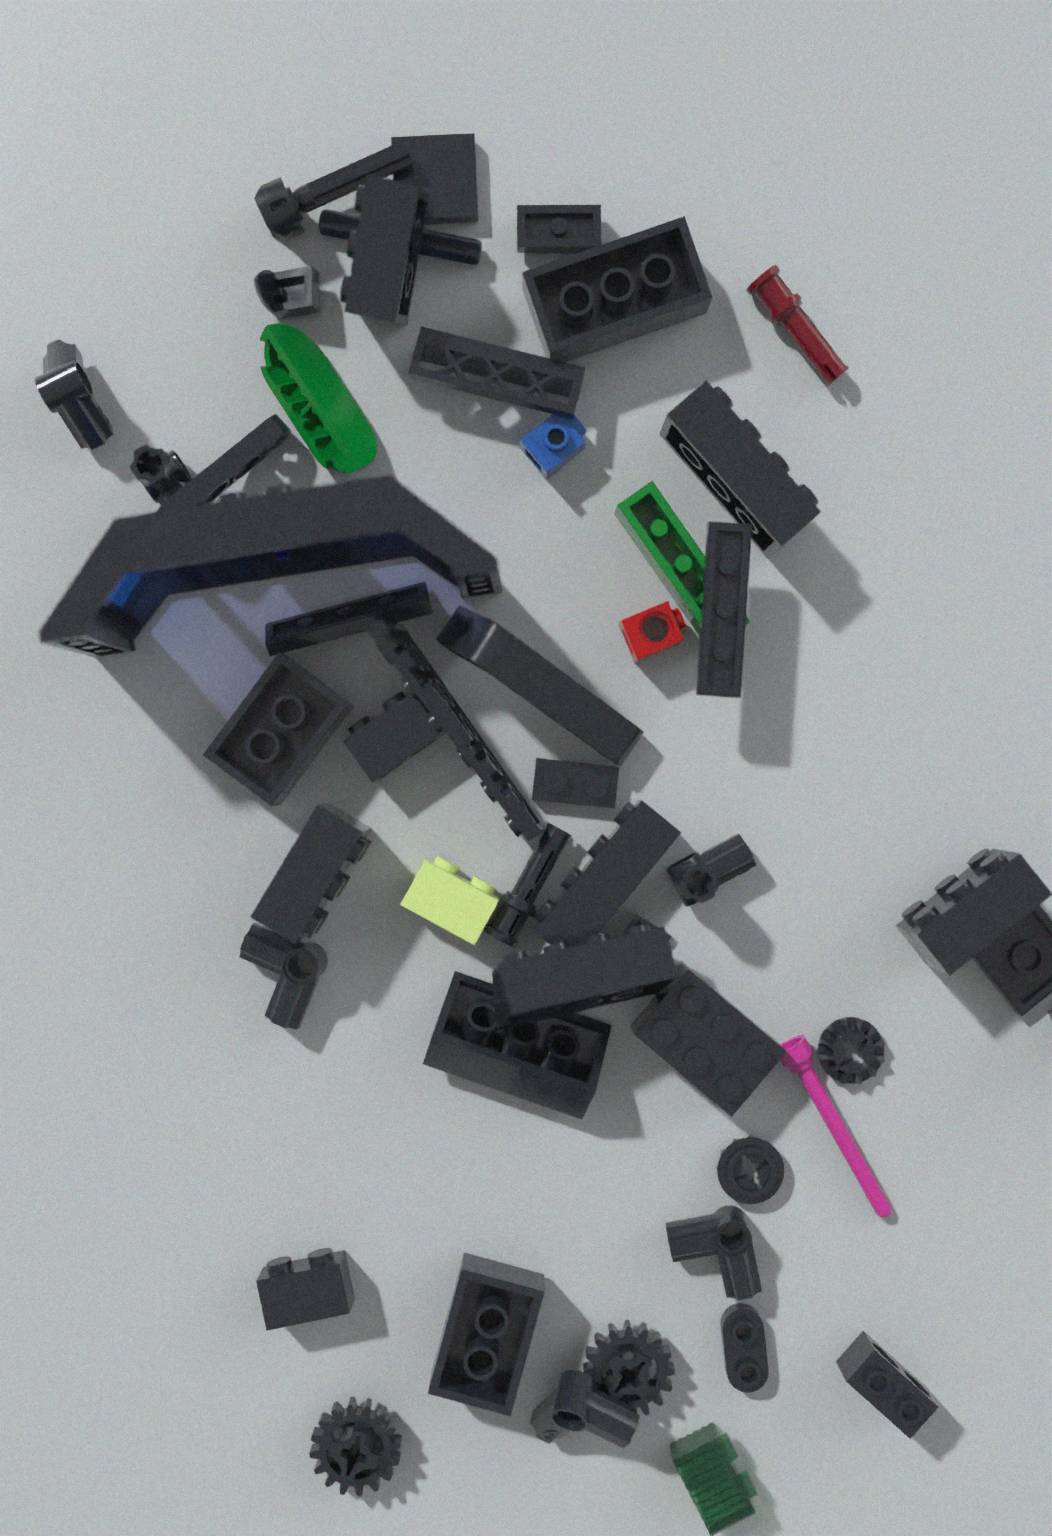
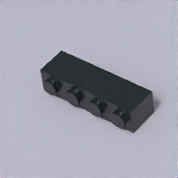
M638 800L635 805L628 801L613 819L618 826L607 838L601 834L586 852L591 856L582 870L575 866L561 882L560 886L565 890L555 903L551 899H547L533 918L538 921L534 927V932L550 945L559 942H568L569 947L585 944V938L600 933L682 832L644 801Z

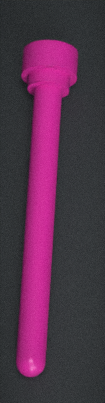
M799 1035L785 1041L781 1046L787 1052L780 1059L783 1067L789 1068L792 1073L796 1072L875 1213L881 1218L890 1216L892 1212L891 1205L811 1065L813 1063L811 1057L813 1050L804 1035Z

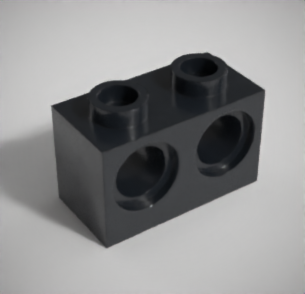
M864 1331L836 1361L846 1382L910 1439L939 1408L926 1386Z

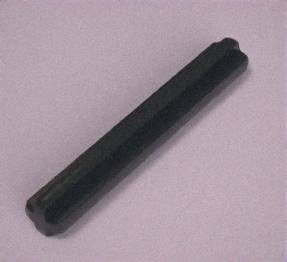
M324 209L319 217L320 233L326 236L349 240L351 231L358 230L360 216ZM424 229L420 254L477 265L481 259L482 242L478 239Z

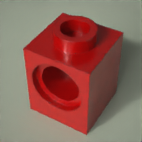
M668 601L623 619L619 623L620 630L634 663L684 641L682 633L687 631L680 610L678 608L672 610ZM657 620L664 625L666 635L662 641L654 642L645 636L643 628L647 621Z

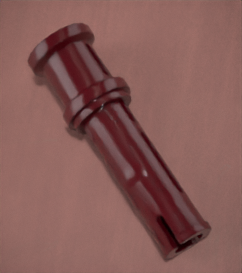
M774 265L753 281L746 291L749 295L755 294L770 313L768 317L770 322L775 323V325H782L828 386L839 375L847 371L849 367L843 363L800 307L803 304L801 296L798 293L793 294L778 275L780 269L777 265Z

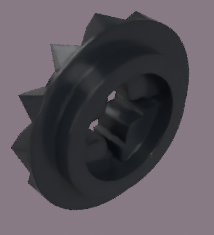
M845 1017L838 1019L828 1025L820 1036L817 1048L819 1062L830 1077L842 1084L861 1085L863 1081L870 1077H876L877 1070L885 1062V1043L881 1035L872 1024L861 1018ZM841 1039L852 1045H856L859 1042L862 1044L858 1049L863 1060L862 1063L852 1058L846 1061L843 1060L846 1051L843 1048L844 1045L840 1042Z
M752 1135L746 1138L733 1139L726 1149L721 1150L720 1159L716 1166L718 1180L722 1189L733 1200L743 1204H759L767 1201L779 1190L784 1178V1164L777 1149L768 1140L756 1138ZM744 1155L753 1164L758 1162L761 1164V1166L756 1168L758 1175L756 1178L759 1181L757 1184L747 1174L739 1175V1172L744 1169L743 1159L741 1158Z

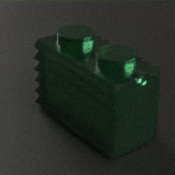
M709 1423L707 1426L701 1427L700 1430H695L692 1434H687L684 1438H679L677 1442H672L669 1445L673 1463L710 1536L757 1514L752 1499L758 1496L757 1490L747 1470L739 1473L733 1461L739 1458L728 1433L720 1436L715 1424Z

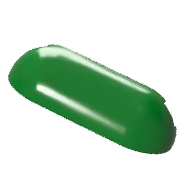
M280 323L267 325L260 337V341L265 342L264 357L266 365L261 366L263 377L315 459L326 469L332 467L346 474L365 468L376 456L377 442L374 432L323 351L309 336L292 326Z

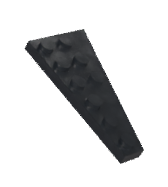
M380 619L368 627L367 631L376 641V645L389 664H393L402 675L401 681L406 690L415 700L419 698L429 712L426 714V717L432 727L440 736L444 733L447 734L457 747L456 750L464 763L470 769L473 768L482 780L480 784L493 803L498 801L507 815L504 816V819L517 837L523 834L530 841L543 832L545 827L405 626Z

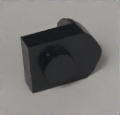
M313 266L280 272L262 270L254 278V286L261 303L276 318L285 319L320 313L319 272Z

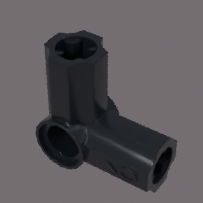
M60 339L47 345V353L43 357V374L35 377V383L41 398L52 413L58 412L81 449L90 448L92 450L104 445L106 440L114 435L113 427L94 398L91 383L83 369V357L75 344H67Z
M146 444L133 452L134 459L130 469L136 479L143 484L151 498L156 503H159L160 506L192 480L190 473L174 450L167 453L162 448L155 449Z
M737 833L700 854L695 852L667 867L666 872L685 907L698 902L704 903L715 897L718 886L749 871L756 866L749 847L741 835Z
M253 923L244 937L240 947L239 958L280 974L264 1016L271 1023L283 1028L297 1030L301 1027L320 975L327 968V953L317 943L299 941L294 944L267 927ZM299 954L306 955L311 959L313 964L312 973H304L299 969L297 965V956Z
M726 1205L719 1208L714 1214L666 1222L668 1243L673 1262L718 1255L727 1298H735L737 1300L753 1298L755 1294L762 1292L749 1221L745 1212L734 1205ZM728 1226L741 1228V1232L733 1237H727L721 1233Z
M566 1370L560 1376L557 1389L533 1409L530 1424L536 1431V1438L548 1444L556 1438L561 1439L569 1431L587 1430L621 1448H625L630 1444L637 1430L640 1415L637 1414L636 1408L598 1390L597 1382L587 1373L577 1370Z

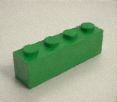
M651 481L619 503L614 514L700 637L705 555L657 486ZM746 616V624H748L751 621Z

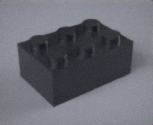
M366 175L365 186H358L355 198V212L360 213L358 230L351 231L347 249L348 257L353 258L350 276H344L340 291V301L346 303L344 312L399 324H408L430 195L420 186Z
M279 652L203 756L270 806L281 805L351 711L354 704L292 658Z
M330 803L317 805L250 918L294 944L304 937L311 939L314 933L317 934L329 915V912L324 910L329 900L333 902L336 897L339 898L351 878V876L345 873L351 863L355 865L357 861L360 862L369 849L372 840L367 838L372 828Z
M988 848L981 850L969 859L967 864L970 867L958 877L955 874L948 876L934 888L937 892L925 903L922 900L915 902L902 913L901 916L904 919L896 927L926 965L949 976L952 975L1052 895L1051 891L1020 853L998 849L989 850Z
M683 962L677 969L678 978L656 994L630 1026L636 1037L732 1117L787 1051L778 1041Z
M464 1252L431 1371L428 1394L511 1416L545 1292L544 1274Z

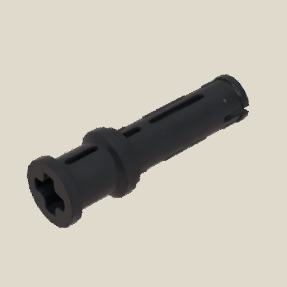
M551 823L546 825L547 827L528 859L512 891H507L501 896L500 899L503 903L491 925L486 924L483 929L489 935L514 948L519 944L517 937L528 917H533L536 913V906L533 903L552 872L567 841L572 836Z

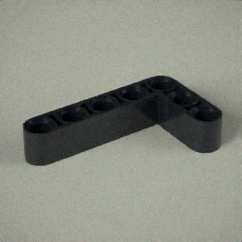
M461 605L457 607L435 639L460 658L494 677L619 767H621L644 733L639 727L505 628Z

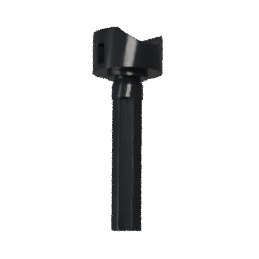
M402 140L298 187L294 192L291 191L290 187L285 188L281 177L260 186L254 199L272 236L286 241L305 232L301 224V220L304 219L301 213H308L357 191L359 185L365 186L366 175L386 178L412 166L413 162Z

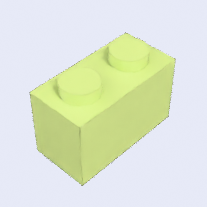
M437 855L434 861L426 858L400 905L475 946L499 902L500 897L493 894L496 887L475 875L469 881L456 874L459 867Z

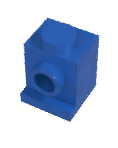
M552 414L528 435L525 434L520 438V449L547 480L585 449L586 441L582 436L586 433V430L575 415L573 419ZM553 432H559L563 435L564 441L559 445H553L549 442L548 436Z

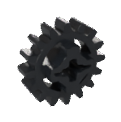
M625 1320L623 1330L619 1331L613 1323L608 1324V1336L605 1337L598 1332L594 1334L597 1348L592 1346L586 1347V1358L589 1361L583 1363V1372L595 1379L598 1390L634 1408L640 1407L646 1416L649 1414L648 1403L653 1401L661 1406L663 1398L660 1391L671 1392L673 1388L671 1379L667 1377L675 1374L673 1362L668 1361L672 1357L669 1345L661 1346L663 1341L658 1331L649 1337L647 1324L644 1322L640 1324L637 1330H632L630 1320ZM654 1358L656 1361V1372L652 1378L648 1369L652 1366L651 1360ZM605 1359L609 1369L606 1371V1377L603 1379L601 1365Z
M350 1397L347 1408H343L338 1401L335 1402L331 1410L332 1416L323 1412L318 1422L320 1427H314L311 1441L314 1444L311 1446L309 1456L310 1458L318 1459L314 1468L315 1474L324 1472L328 1474L325 1482L326 1487H330L335 1481L340 1483L341 1495L347 1492L349 1486L355 1487L357 1496H362L364 1485H369L374 1492L378 1491L381 1481L380 1477L390 1481L394 1469L392 1466H398L401 1452L397 1449L401 1448L402 1435L393 1434L396 1431L398 1421L396 1418L388 1421L384 1419L387 1411L385 1406L380 1407L377 1411L372 1410V1399L367 1398L363 1407L357 1406L355 1397ZM360 1435V1448L357 1449L355 1456L352 1457V1444L356 1442L357 1436Z

